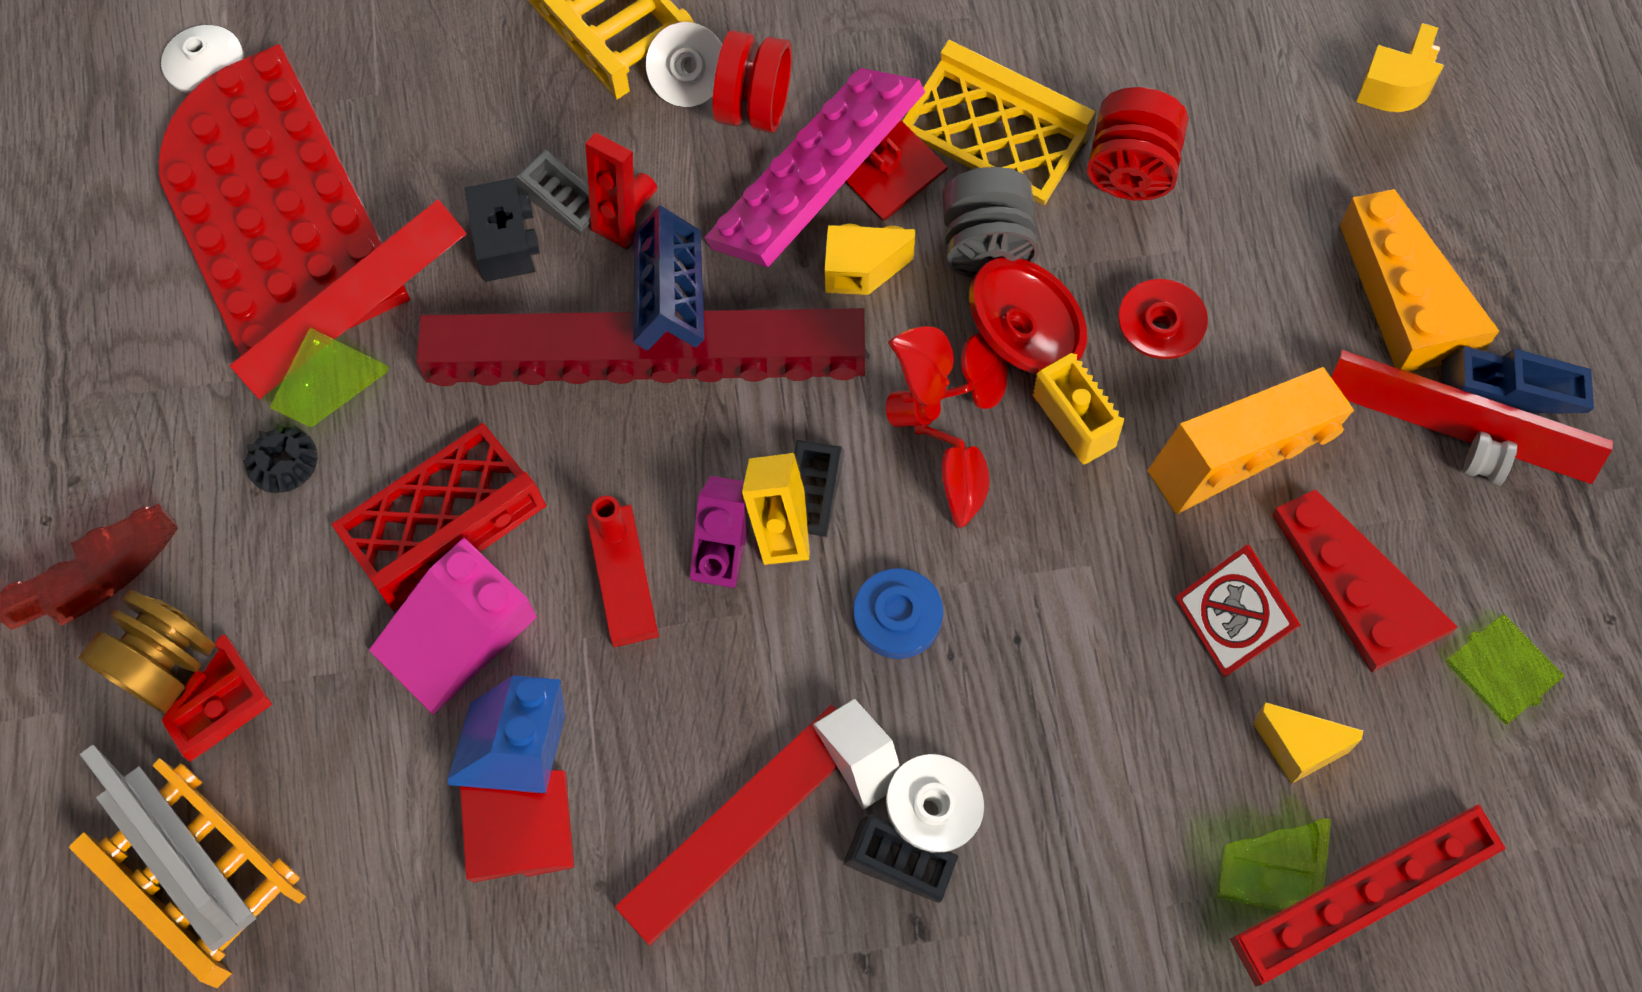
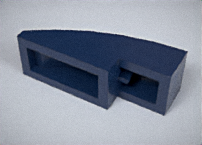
M1466 346L1461 347L1442 360L1443 384L1529 413H1588L1594 410L1591 369L1518 349H1513L1507 354L1500 356Z

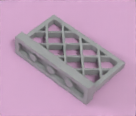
M94 745L80 753V756L106 789L96 799L212 952H215L256 920V917L140 767H137L123 777Z

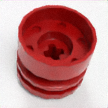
M1130 87L1110 93L1101 102L1095 137L1087 166V174L1091 182L1100 190L1117 198L1127 200H1153L1166 196L1175 188L1182 157L1181 151L1189 121L1185 106L1175 97L1151 88Z

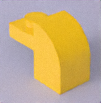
M1422 23L1409 54L1378 45L1356 102L1388 112H1404L1424 103L1431 94L1444 67L1443 64L1435 62L1440 47L1433 45L1438 28Z

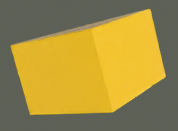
M1266 702L1257 713L1254 721L1256 730L1291 784L1348 754L1362 740L1363 730Z

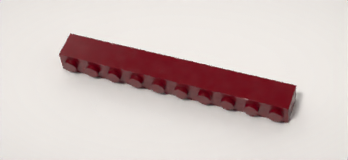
M864 308L704 311V340L697 348L666 331L648 351L633 343V312L421 315L416 363L426 383H433L438 386H452L456 382H476L485 386H493L500 382L516 381L527 385H539L544 383V381H565L570 384H584L589 380H609L617 384H626L633 380L649 379L660 383H671L677 379H698L703 382H717L722 378H742L746 381L758 382L766 378L782 377L792 381H804L811 377H831L836 380H850L855 376H865ZM675 311V317L685 322L679 312Z

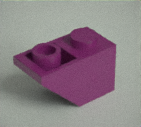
M710 476L699 493L690 581L730 588L736 587L751 523L742 494L744 481Z

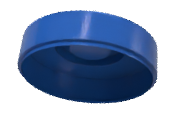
M901 568L881 571L870 577L861 586L854 602V624L857 634L870 650L881 656L892 659H905L916 656L934 643L941 630L943 604L940 594L930 580L915 571Z

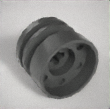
M1002 167L976 168L959 174L946 184L942 190L944 225L947 227L945 231L948 265L954 272L968 278H974L986 263L1002 257L1012 261L1021 258L1034 263L1038 258L1039 246L1038 237L1036 236V222L1033 219L1032 183L1025 174L1014 169Z

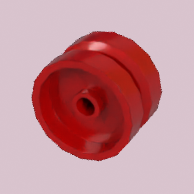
M731 30L727 33L718 57L713 87L712 109L716 123L737 127L746 119L748 114V120L753 130L775 133L778 130L785 110L791 79L792 44L790 40L769 36L764 39L758 48L753 33Z

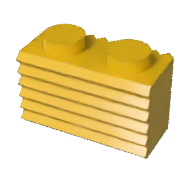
M1071 353L1036 374L1038 377L1036 378L1033 396L1080 462L1087 464L1117 446L1124 418L1118 417L1119 411L1113 410L1114 404L1108 403V396L1102 395L1103 389L1097 388L1098 382L1092 381L1093 375L1087 374L1088 368L1082 367L1083 361L1076 360L1077 354Z

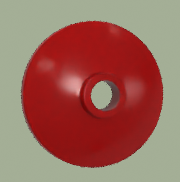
M1152 279L1134 286L1125 295L1119 308L1118 322L1123 337L1135 350L1152 358L1173 359L1190 353L1201 343L1207 330L1208 315L1201 298L1188 286L1169 279ZM1161 322L1165 324L1168 329H1160L1154 326L1153 324Z

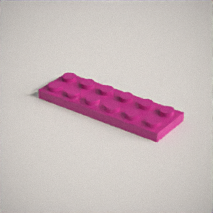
M859 68L848 78L845 85L834 97L823 105L822 110L811 122L797 133L796 138L789 146L772 160L766 171L754 184L744 191L743 196L733 207L718 219L716 225L704 237L710 248L768 268L922 97L925 91L920 80Z

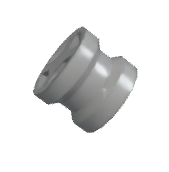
M1479 431L1467 453L1463 474L1471 477L1479 474L1487 477L1491 484L1501 486L1513 465L1517 452V443L1509 440L1500 443L1492 440L1490 434Z

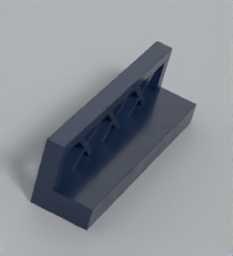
M659 205L634 232L633 343L648 351L668 331L697 348L704 340L701 230ZM678 235L685 238L686 243H683V241L680 239ZM675 256L678 257V259L681 261V263L687 270H684V268L681 266V264L678 262ZM675 283H677L680 286V288L683 290V292L686 294L688 298L684 297V295L681 293V291L678 289ZM675 311L679 312L685 322L675 317Z

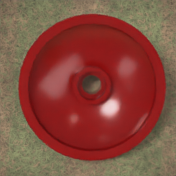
M1002 257L986 263L974 276L969 290V303L974 322L986 343L1002 359L1019 369L1034 374L1071 353L1077 354L1076 360H1080L1087 345L1086 322L1071 292L1053 274L1028 260L1019 258L1012 261Z

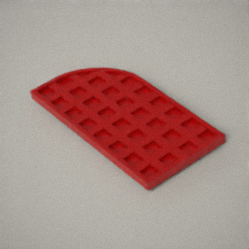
M280 44L226 66L210 75L185 98L171 118L160 148L159 177L161 185L238 353L242 356L380 246L382 242ZM404 285L350 328L410 301L411 299Z

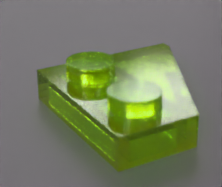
M310 328L269 409L309 428H313L339 407L384 376L389 366Z
M1322 818L1315 820L1311 824L1288 830L1284 828L1269 832L1262 837L1247 838L1225 844L1221 851L1216 897L1281 911L1323 888L1325 885L1331 819Z

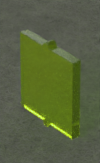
M1504 613L1480 633L1477 631L1472 632L1468 637L1469 642L1445 661L1505 725L1530 705L1533 707L1538 706L1542 702L1541 696L1565 676Z

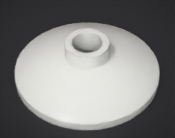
M692 22L675 23L659 32L653 39L646 57L647 76L655 92L665 101L682 107L698 106L712 99L715 72L722 47L719 38L708 28ZM692 57L695 59L697 66L694 72L687 73L684 69V62Z
M214 25L195 26L182 31L167 44L162 54L161 68L170 85L181 92L190 94L213 73L243 60V50L236 36L227 29Z
M936 754L915 757L904 763L896 771L888 786L886 806L892 825L904 840L921 850L940 853L957 849L974 836L981 824L984 814V800L981 788L972 773L952 758ZM925 801L934 802L938 807V815L928 814L924 810L923 803Z

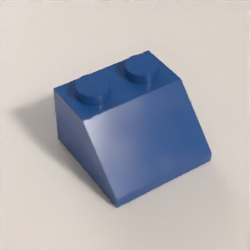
M512 675L472 701L449 771L448 785L546 793L565 720L561 680Z

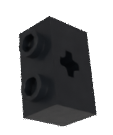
M515 178L465 187L476 260L484 281L489 282L536 272L533 255L540 254L535 229L527 228L526 219L533 218L528 193L520 194Z

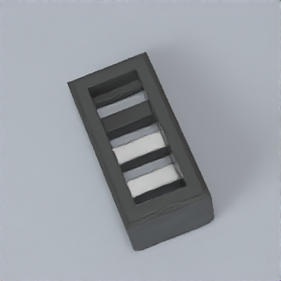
M546 149L516 176V182L521 194L528 193L531 202L579 235L591 224L590 208L580 218L573 214L584 202L589 204L588 185ZM546 175L552 178L543 187L538 184ZM558 184L562 185L564 188L553 197L550 192ZM571 193L578 196L567 207L561 204Z

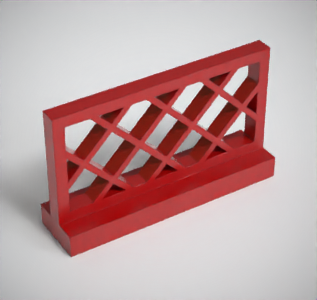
M482 422L332 523L331 526L390 608L395 612L403 605L427 571L463 538L481 552L544 509L547 505L532 478L526 471L523 472ZM485 440L489 445L486 461L466 460L468 450ZM497 457H498L502 462H497V461H496ZM439 470H452L448 487L428 486L431 475ZM463 471L482 472L478 488L458 487ZM493 472L511 473L514 476L513 480L500 489H489ZM402 495L414 496L409 513L390 512L394 500ZM425 496L445 497L440 514L420 513ZM455 498L475 499L473 507L462 515H451ZM363 521L375 522L370 539L352 538L348 531ZM387 522L406 523L401 541L382 540ZM417 524L437 525L435 533L424 541L412 542ZM360 549L367 550L366 555ZM378 550L398 552L396 560L376 572L373 567Z

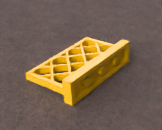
M948 40L940 53L941 61L923 87L925 93L908 111L903 122L928 147L971 169L995 167L989 164L986 153L1005 147L1010 148L1014 164L1002 168L1014 169L1023 174L1025 170L1046 165L1049 179L1042 190L1032 185L1033 200L1045 206L1083 143L1086 144L1093 134L1096 111ZM944 76L960 83L962 94L939 100L937 87ZM933 95L934 101L928 102ZM984 97L996 101L998 112L975 117L971 101ZM966 103L970 119L947 125L942 109ZM937 110L941 127L924 131L914 126L920 115ZM1020 115L1032 119L1035 130L1012 136L1007 119ZM1002 121L1006 138L983 144L978 127ZM973 128L977 141L976 146L959 149L952 145L950 134ZM1060 133L1073 139L1066 150L1049 154L1044 137ZM1038 139L1043 156L1020 162L1015 145ZM976 155H981V159H979V158H977V157H975V156H976ZM1058 162L1057 166L1053 170L1052 163Z

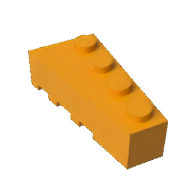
M1392 189L1353 197L1342 219L1340 228L1395 368L1411 372L1442 365V360L1463 346L1486 352L1499 333L1498 328L1396 190Z
M1321 367L1180 423L1147 471L1177 515L1284 459L1297 456L1307 447L1317 442L1323 445L1334 440L1344 431L1342 424L1354 409L1324 367Z

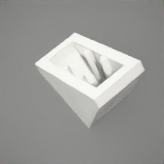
M856 699L851 700L813 724L862 809L869 807L887 795L889 783L893 775L900 768L892 739Z

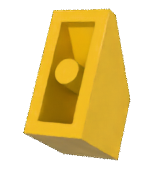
M789 453L749 458L742 494L764 565L809 560L810 550L805 492L795 454Z

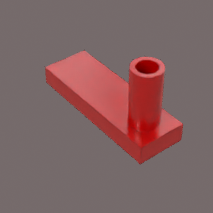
M595 132L585 143L591 231L627 249L634 241V232L636 231L635 215L656 193L657 185L645 173H638L634 177L633 151Z
M601 496L593 502L591 507L592 513L586 514L612 645L613 647H619L658 638L659 632L632 505L620 507L614 497Z

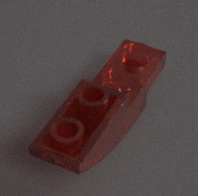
M156 504L152 507L139 508L133 511L129 517L112 525L90 530L85 537L71 542L76 559L56 563L50 566L45 573L27 581L9 584L0 592V622L9 629L14 630L44 615H49L62 626L86 614L127 586L150 565L178 530L176 521L160 504Z

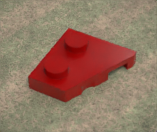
M225 634L220 636L215 642V647L218 651L204 672L199 670L194 672L186 684L183 695L173 703L161 720L180 753L189 762L273 705L233 642Z

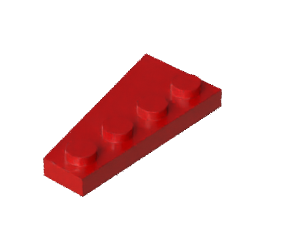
M1316 489L1274 510L1272 516L1371 672L1452 634L1458 628L1448 616Z

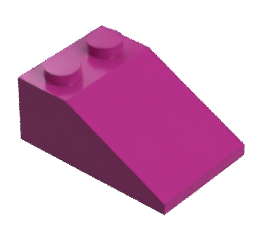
M463 538L427 571L369 651L434 715L537 618V615L528 598L468 540Z

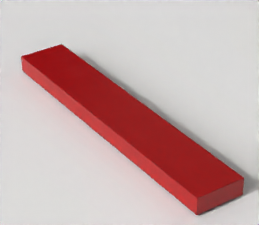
M437 199L229 366L260 400L467 233L441 201Z
M1345 350L1341 351L1330 376L1349 402L1469 443L1473 442L1479 431L1490 434L1492 440L1500 443L1507 440L1517 443L1516 459L1589 484H1593L1613 450L1612 440Z
M832 704L615 906V909L649 946L838 768L813 726L814 723L837 710Z
M1477 804L1233 936L1229 940L1252 982L1257 987L1477 866L1506 848L1480 804Z

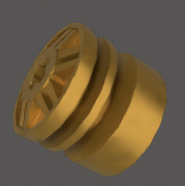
M129 590L122 600L129 608L139 614L137 618L134 619L121 611L114 610L110 616L125 631L121 639H118L109 634L97 632L78 658L118 687L166 714L185 689L181 681L170 672L176 664L187 670L197 672L201 664L186 653L185 650L189 647L203 655L209 656L215 648V644L203 634L193 620L160 599L146 597L136 591Z

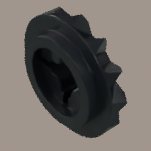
M277 424L276 428L271 431L264 432L259 430V438L253 444H247L248 454L243 463L249 479L258 488L270 493H284L300 487L311 477L317 465L318 453L311 437L296 425L289 428ZM285 448V452L294 462L279 460L276 466H274V462L268 456V453L280 454Z

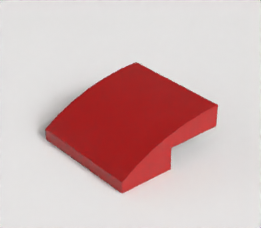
M564 770L551 771L546 793L460 786L466 880L475 883L517 874L531 877L575 868L567 777Z

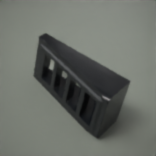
M797 440L794 454L802 482L804 476L826 479L825 487L803 484L805 494L823 496L822 505L805 502L806 512L820 514L819 523L807 521L808 535L827 537L842 469L844 449L841 446ZM807 459L829 462L828 470L806 467Z
M869 814L860 821L843 864L865 875L940 903L943 900L959 856L950 851L940 853L929 852L914 847L899 835L892 824ZM875 836L880 838L873 858L865 854L872 837ZM891 844L899 846V849L890 867L884 864ZM913 851L918 853L911 875L903 873L909 855ZM931 858L938 862L930 883L927 884L921 880Z

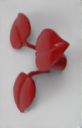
M936 327L911 328L888 341V344L899 359L909 390L895 391L888 396L885 406L886 416L894 427L914 426L916 435L925 434L953 446L946 449L943 454L941 471L956 528H961L970 522L986 500L990 485L987 462L978 447L969 446L965 448L962 439L931 428L929 424L939 417L941 411L940 401L942 399L965 394L970 391L977 408L990 409L995 407L1001 401L1006 391L1008 379L1006 361L991 349L980 333L974 334L966 340L961 354L962 372L968 382L958 387L946 389L950 384L947 376L951 372L954 363L953 350L947 336Z

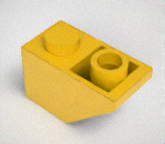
M856 224L828 225L825 293L860 295L872 293L914 260L915 229H904L899 226H886L884 228L860 227Z

